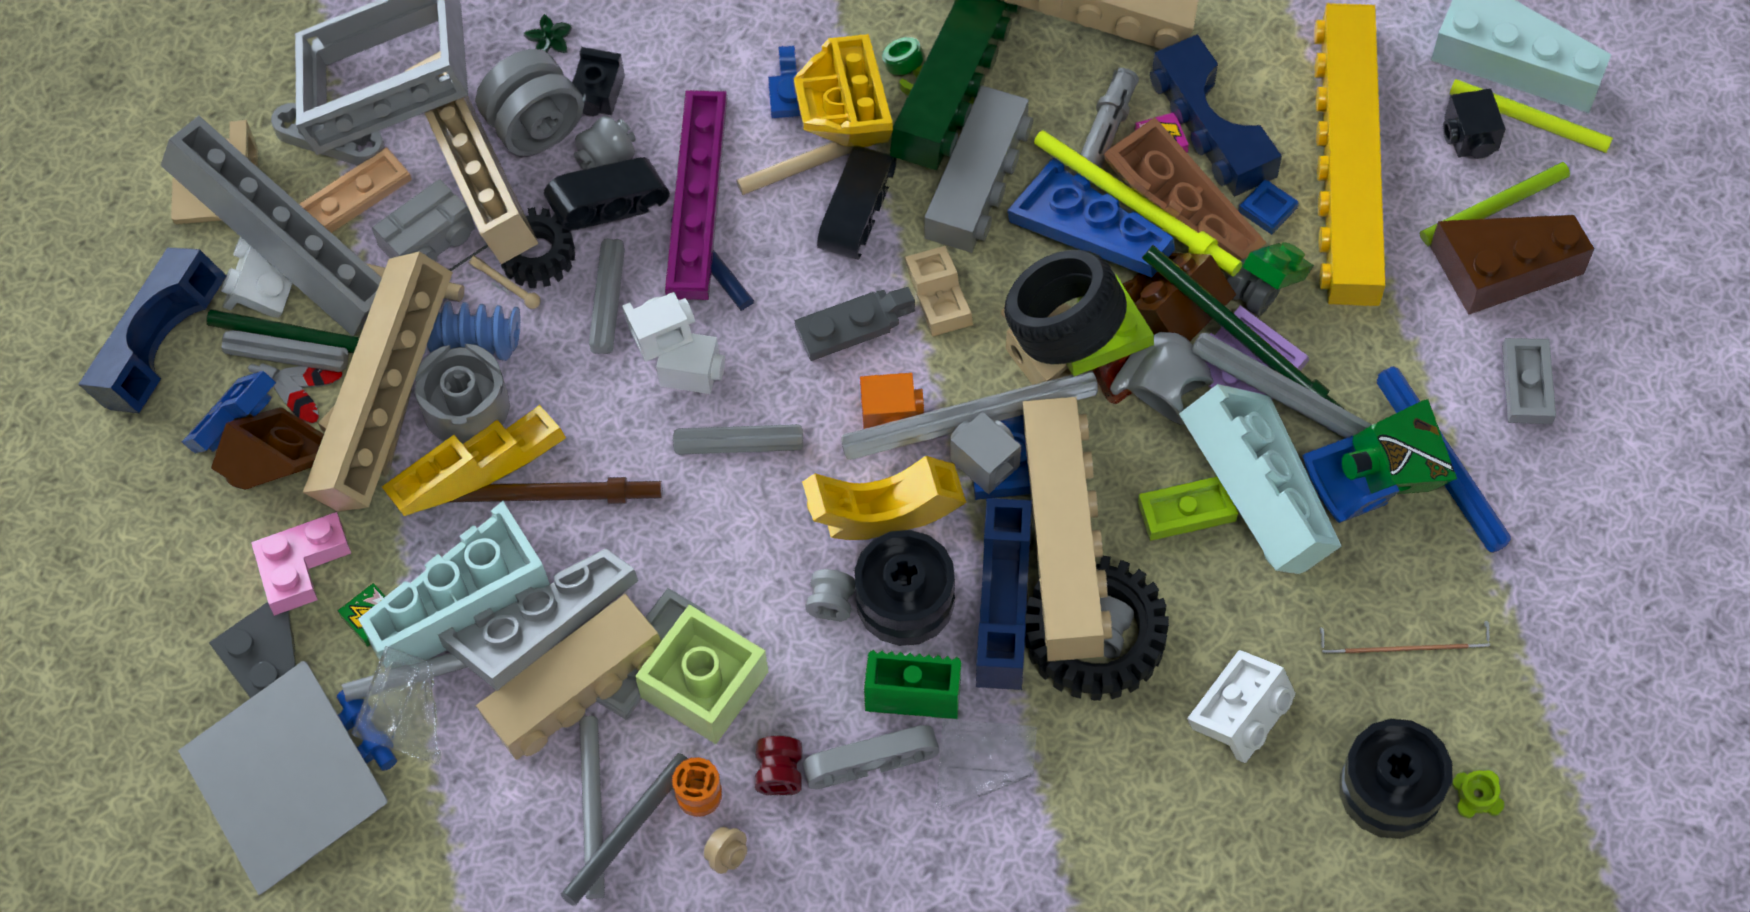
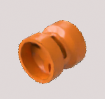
M696 757L682 761L676 767L673 774V789L679 807L686 814L694 817L713 813L719 807L722 800V786L716 766L707 759Z

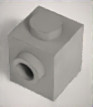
M983 412L971 422L969 420L962 422L951 436V461L988 494L1020 466L1021 445L1014 440L1012 432L1004 423L999 420H991Z

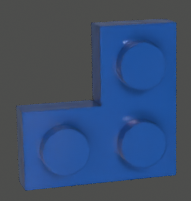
M264 371L238 378L184 438L182 443L194 453L204 452L208 449L212 452L218 448L226 423L233 421L235 418H244L249 413L252 416L257 415L271 400L272 397L268 392L276 382Z

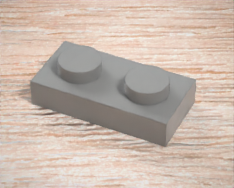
M1505 338L1502 352L1508 423L1553 424L1556 417L1550 340Z

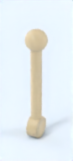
M474 255L471 257L469 263L522 298L527 308L535 309L540 305L541 300L537 293L526 292Z

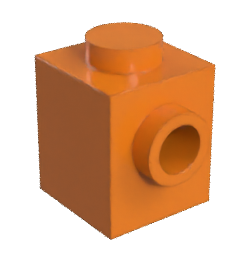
M913 372L860 376L864 429L924 414L923 389H914Z

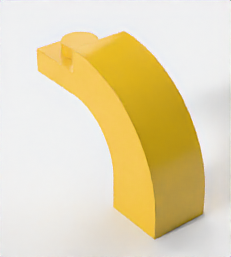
M929 456L923 457L896 475L874 482L850 483L816 473L802 481L807 498V508L813 521L826 524L831 538L843 540H868L880 537L890 531H902L925 526L941 519L967 503L955 464Z

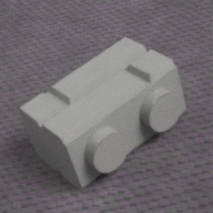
M438 179L372 227L378 246L389 258L420 251L434 261L437 260L438 255L449 247H458L466 242L471 231L475 229L468 207L456 194H453L452 190L441 179Z

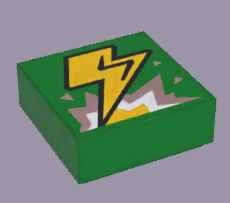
M374 583L337 610L340 617L367 647L371 644L359 618L386 597Z

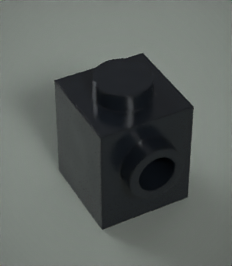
M1492 89L1451 95L1444 116L1443 132L1447 144H1454L1458 158L1471 155L1478 159L1485 158L1495 151H1499L1506 128Z

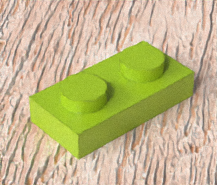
M1218 477L1141 493L1138 496V505L1150 541L1236 522L1238 517L1236 506Z

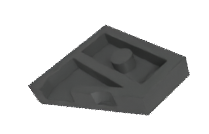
M268 602L209 642L250 698L296 666L294 653L296 650L289 611L274 616Z

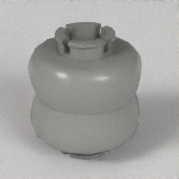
M603 116L591 128L584 130L575 137V145L578 151L574 152V157L577 162L582 160L579 165L583 170L632 159L635 154L632 142L636 141L633 132L627 134V131L631 129L622 119L616 122L609 116Z

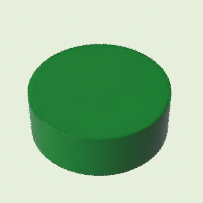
M902 37L892 41L882 53V60L888 72L893 75H903L914 71L923 63L925 58L920 42L913 37Z

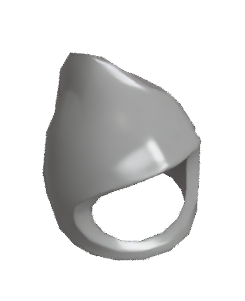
M1159 332L1154 335L1153 346L1130 355L1114 379L1110 390L1114 395H1118L1123 390L1129 389L1135 396L1174 423L1183 425L1185 423L1179 415L1184 410L1182 395L1195 389L1209 386L1214 381L1205 360L1192 353L1193 344L1188 339L1177 333Z

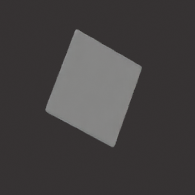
M305 661L300 662L178 750L258 895L267 891L387 804V798Z

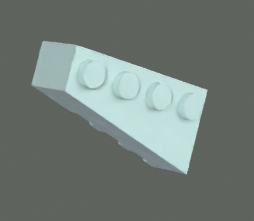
M1452 0L1438 33L1431 61L1589 113L1611 54L1516 0Z
M1217 384L1179 413L1264 551L1267 561L1274 567L1275 571L1296 574L1306 572L1342 546L1270 396Z
M504 501L491 510L492 516L478 528L473 525L460 535L461 542L443 557L437 554L425 564L426 570L411 583L404 581L359 618L364 632L385 671L433 658L446 651L441 644L438 634L452 627L455 632H458L476 623L473 616L489 608L495 613L517 602L516 594L530 587L536 589L550 585L542 562Z

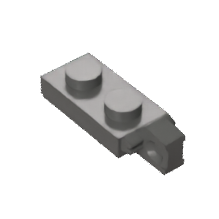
M909 287L890 291L887 294L885 290L871 292L794 320L795 328L810 361L890 333V329L899 325V317L915 312V299Z

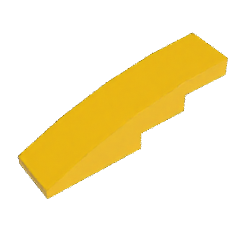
M538 405L507 429L498 420H495L464 444L455 435H452L384 484L382 489L403 516L450 502L497 481L530 463L566 439V436L541 405Z

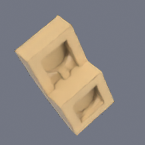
M946 246L906 256L907 269L932 337L972 326V312L959 286L958 272Z

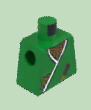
M1429 399L1422 400L1353 436L1352 440L1356 451L1346 453L1342 457V469L1346 477L1350 480L1365 477L1372 494L1393 485H1397L1400 490L1397 494L1430 492L1457 479Z

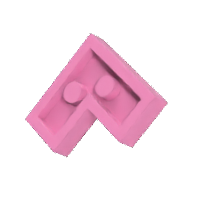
M337 512L251 542L268 604L274 616L317 601L309 569L351 554Z

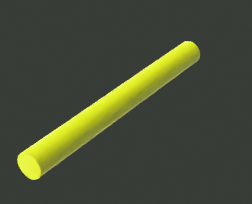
M1455 79L1449 94L1453 95L1483 89ZM1493 93L1498 109L1503 115L1607 153L1613 137Z

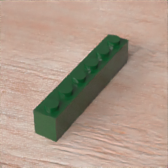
M955 0L893 125L890 156L936 171L944 155L951 157L958 138L956 130L958 126L964 127L972 108V104L969 102L972 97H977L981 86H984L985 74L983 73L985 69L992 70L999 51L998 41L1005 42L1012 24L1011 14H1018L1022 6L1002 0Z

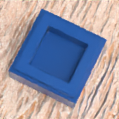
M1265 179L1239 206V212L1273 235L1298 208L1299 201Z

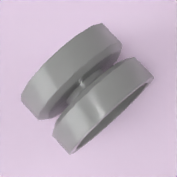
M539 49L520 51L500 61L485 75L477 89L475 99L478 111L487 123L495 128L497 136L505 147L517 156H532L561 142L573 131L582 116L584 108L581 93L563 75L562 69L553 57L544 50Z

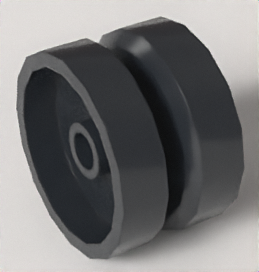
M913 530L890 531L873 539L860 553L854 569L857 613L865 628L881 641L898 646L918 645L936 637L949 623L955 606L954 565L945 547L930 535Z
M1387 719L1371 724L1356 736L1340 774L1339 795L1346 813L1360 828L1378 837L1402 839L1419 834L1435 820L1452 784L1453 763L1445 744L1430 729L1412 720Z

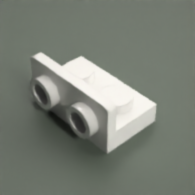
M1238 650L1187 720L1193 730L1229 745L1235 758L1246 763L1255 750L1264 744L1267 734L1280 716L1289 710L1295 697V691L1284 667Z

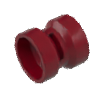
M769 736L761 738L756 742V759L761 763L760 769L755 773V790L764 795H794L802 790V775L797 770V763L802 760L803 746L800 740L788 736Z

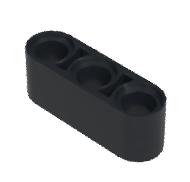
M862 146L853 147L822 220L817 239V247L819 249L854 259L861 258L862 254L858 253L861 244L866 246L876 221L872 217L875 211H880L889 189L885 185L888 178H893L895 174L897 158L890 156V154Z
M639 157L557 176L546 185L544 196L564 229L572 231L650 212L648 208L656 204L659 207L664 205L670 196V192L650 160L645 157Z

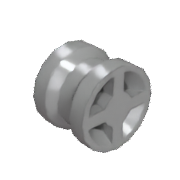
M821 569L815 571L810 582L814 590L813 594L807 598L806 611L815 618L839 622L847 620L851 613V605L848 600L855 593V579L838 570Z

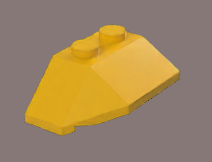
M869 34L828 38L822 45V51L813 56L794 77V88L803 129L846 147H869L877 143L888 142L893 131V122Z

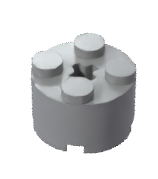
M464 344L465 347L452 349L448 345L434 350L421 362L415 377V395L428 429L443 441L455 435L464 444L495 420H498L503 425L510 410L508 392L497 360L487 350L474 344Z

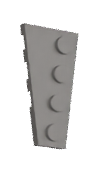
M604 549L555 574L554 583L544 588L533 589L530 587L515 595L517 602L495 613L489 608L473 616L476 623L458 632H455L452 627L438 634L442 646L495 690H499L637 583L638 578L633 567L608 549Z

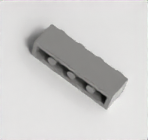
M981 86L924 217L925 239L973 253L978 240H986L992 222V217L988 216L991 207L1000 206L1006 189V183L1002 181L1006 173H1014L1019 160L1020 151L1016 149L1020 140L1026 142L1031 133L1033 118L1028 116L1029 99Z

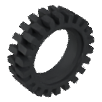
M1110 556L1101 557L1100 564H1096V570H1105L1107 595L1126 603L1132 608L1139 630L1136 643L1121 658L1108 663L1098 664L1084 662L1079 659L1048 661L1040 580L1034 587L1033 597L1030 596L1027 603L1025 645L1026 648H1029V658L1032 664H1038L1039 674L1044 680L1049 677L1054 680V688L1061 692L1064 687L1072 689L1071 696L1081 699L1082 693L1091 694V700L1101 701L1102 694L1110 693L1111 699L1121 697L1122 690L1126 688L1130 693L1139 688V683L1142 679L1147 682L1153 675L1154 668L1159 666L1163 651L1165 650L1169 618L1165 616L1167 606L1164 598L1158 599L1159 588L1154 582L1149 585L1145 583L1147 574L1142 570L1138 569L1134 575L1130 573V563L1124 560H1120L1118 567L1111 566Z

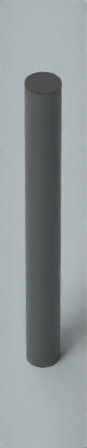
M681 753L676 754L563 890L561 897L572 906L578 904L673 789L674 771L682 761L688 759L685 755Z

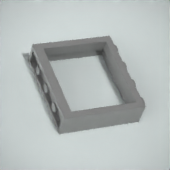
M377 0L295 33L296 127L316 155L468 96L462 8L459 0ZM434 22H439L441 58L327 103L326 65ZM317 35L318 38L312 40V46H310L306 39ZM447 72L446 75L438 77V75Z

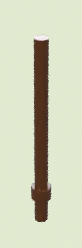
M608 477L607 482L489 484L447 503L607 499L608 504H627V499L662 498L663 487L662 481H627L626 477Z

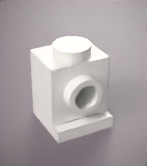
M673 292L663 297L651 298L633 309L631 303L622 306L629 330L645 362L693 342L689 325L695 322V318L686 298L678 301Z

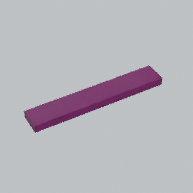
M686 90L665 284V295L674 292L677 299L709 300L725 132L727 91Z

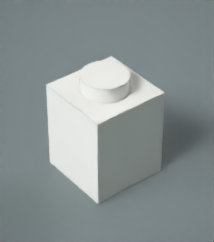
M691 333L693 342L659 356L656 369L661 387L711 394L714 380L721 381L724 374L725 355L719 354L717 337Z

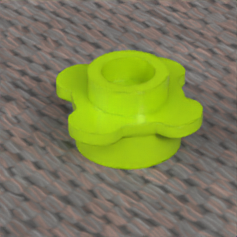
M1477 770L1469 774L1461 772L1454 777L1452 786L1458 791L1460 802L1457 805V811L1465 818H1472L1477 813H1489L1492 816H1497L1503 811L1505 804L1499 798L1500 779L1495 772ZM1474 791H1481L1483 796L1481 798L1476 797Z

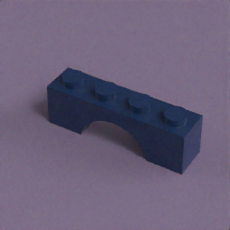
M1196 34L1155 52L1150 80L1158 94H1165L1170 102L1171 113L1174 112L1180 125L1185 124L1191 132V141L1196 152L1199 155L1205 154L1212 163V172L1217 183L1220 186L1226 185L1235 197L1259 186L1265 179L1271 181L1278 178L1282 155L1261 125L1231 123L1217 115L1209 106L1206 95L1215 86L1218 63L1199 35Z
M167 247L78 385L106 409L139 414L162 379L154 368L155 355L161 342L182 320L207 308L227 275L200 249Z
M986 498L982 590L976 663L977 688L1022 690L1032 500Z

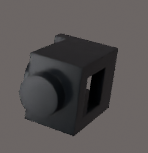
M581 47L579 53L580 61L572 83L582 95L584 102L582 113L589 116H596L599 113L612 116L625 78L622 56L619 53Z

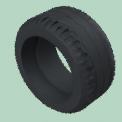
M1067 250L1046 256L1028 267L1016 279L1009 290L1005 300L1004 313L1008 326L1022 349L1031 358L1045 364H1066L1092 355L1113 338L1125 318L1127 302L1125 293L1114 272L1101 256L1086 250ZM1083 297L1067 311L1048 317L1062 304L1072 299Z

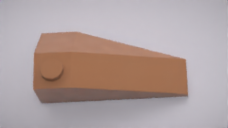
M1155 117L1105 152L1104 158L1106 163L1127 186L1196 232H1206L1218 240L1220 248L1241 261L1243 258L1248 257L1250 252L1261 249L1266 244V241Z

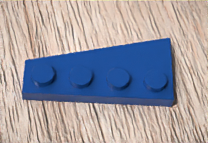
M1054 157L1007 210L1010 223L1077 249L1096 253L1105 260L1149 277H1153L1157 271L1142 259L1147 250L1154 245L1167 257L1175 250L1174 237L1138 213H1128L1119 206V200L1108 193L1101 195L1091 188L1089 180L1078 173L1073 176L1065 170L1064 164Z

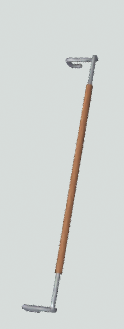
M1485 621L1486 638L1489 641V622ZM1321 627L1322 648H1324V629ZM1490 643L1349 648L1345 650H1322V652L1361 653L1488 647Z

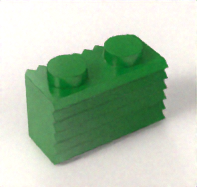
M874 649L868 653L864 684L866 712L958 719L961 689V660L958 657H955L953 660L949 656L942 659L939 655L932 658L930 654L923 657L920 653L914 657L911 652L905 656L902 652L895 655L893 651L886 654L883 650L877 654Z

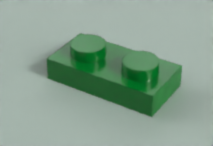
M1283 242L1282 244L1277 243L1250 252L1242 267L1279 290L1305 280L1314 265L1304 259L1305 253L1301 249L1290 243Z

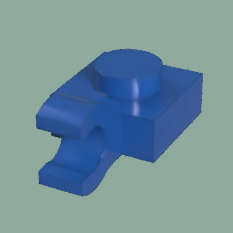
M795 45L780 46L778 48L781 76L768 77L771 119L801 116L794 88V77L797 75Z

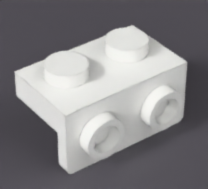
M240 237L233 254L239 258L236 270L229 269L221 287V292L227 294L223 308L231 311L239 303L270 317L279 318L284 310L292 282Z

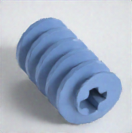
M446 301L441 313L438 312L427 347L430 353H432L434 350L448 345L452 349L465 347L464 344H474L484 348L492 355L496 352L498 359L507 361L512 352L517 348L521 325L519 307L513 308L508 319L504 317L501 305H497L493 316L488 317L485 304H480L474 316L470 314L468 303L463 302L459 313L454 314L452 302Z

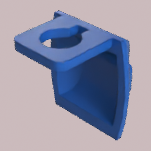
M1353 436L1302 455L1316 491L1338 523L1388 504L1392 497L1400 492L1398 486L1393 485L1372 494L1365 477L1354 480L1346 477L1342 469V457L1346 453L1356 451L1352 442Z

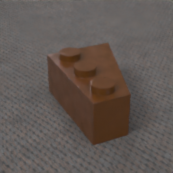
M1575 215L1438 221L1430 246L1468 315L1583 275L1595 249Z

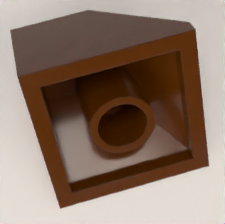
M282 407L261 412L255 416L251 415L227 422L211 469L225 477L230 485L246 490L312 468L324 434Z

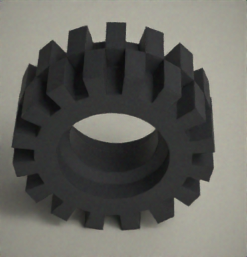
M535 207L527 208L529 215L526 218L535 237L548 240L552 244V248L546 254L535 258L524 257L519 254L501 264V267L504 269L505 275L509 279L514 277L515 283L523 286L526 280L529 288H537V281H542L543 286L548 287L551 286L549 278L554 276L557 282L564 278L562 270L569 273L572 268L571 261H575L576 255L572 233L564 229L556 214L551 217L549 209L542 208L541 214L537 215Z

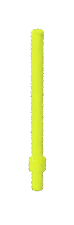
M1040 131L1035 137L1034 144L1189 247L1188 252L1190 254H1211L1219 268L1232 277L1237 275L1242 268L1243 262L1220 248L1218 240L1206 232H1196L1046 131Z

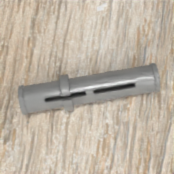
M1118 68L1114 71L1105 96L1098 100L1096 105L1098 113L1080 154L1100 168H1102L1105 161L1104 154L1111 148L1120 123L1128 117L1130 112L1128 104L1139 82L1138 75L1127 68ZM1072 170V173L1075 176L1077 172Z

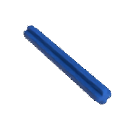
M1392 366L1379 373L1377 384L1396 413L1420 402L1397 367ZM1441 433L1457 476L1456 480L1446 484L1445 487L1486 549L1491 553L1503 549L1511 540L1510 534Z

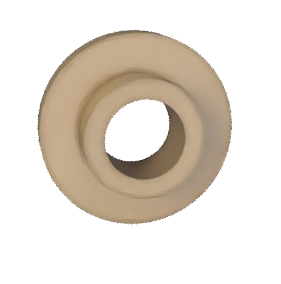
M721 827L710 836L704 848V858L709 861L710 868L719 874H723L729 869L734 870L739 867L747 854L746 834L737 828Z

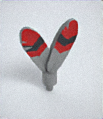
M264 363L260 366L255 364L248 366V370L251 373L264 371L276 382L273 387L290 411L299 419L311 424L317 423L319 420L318 408L303 388L328 386L343 377L342 371L335 372L304 366L290 367L282 370Z

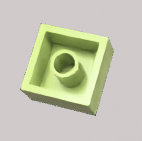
M689 604L636 674L635 678L642 699L714 744H717L769 671L766 651Z

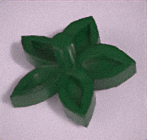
M544 14L539 22L540 29H531L523 33L526 39L538 42L536 49L548 52L551 47L554 51L567 53V45L564 38L569 35L572 25L564 22L553 25L552 20Z

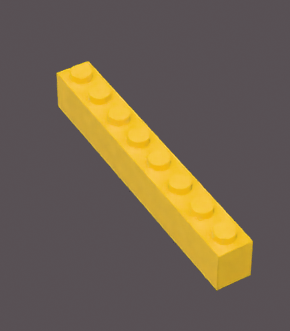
M1326 3L1323 19H1316L1314 27V44L1322 45V53H1317L1315 58V78H1322L1323 87H1317L1315 102L1316 112H1323V121H1318L1316 144L1317 146H1324V156L1318 157L1317 180L1325 181V191L1319 192L1318 216L1326 217V227H1320L1319 252L1327 253V263H1321L1319 284L1320 289H1327L1328 304L1380 306L1385 289L1376 7L1375 5Z

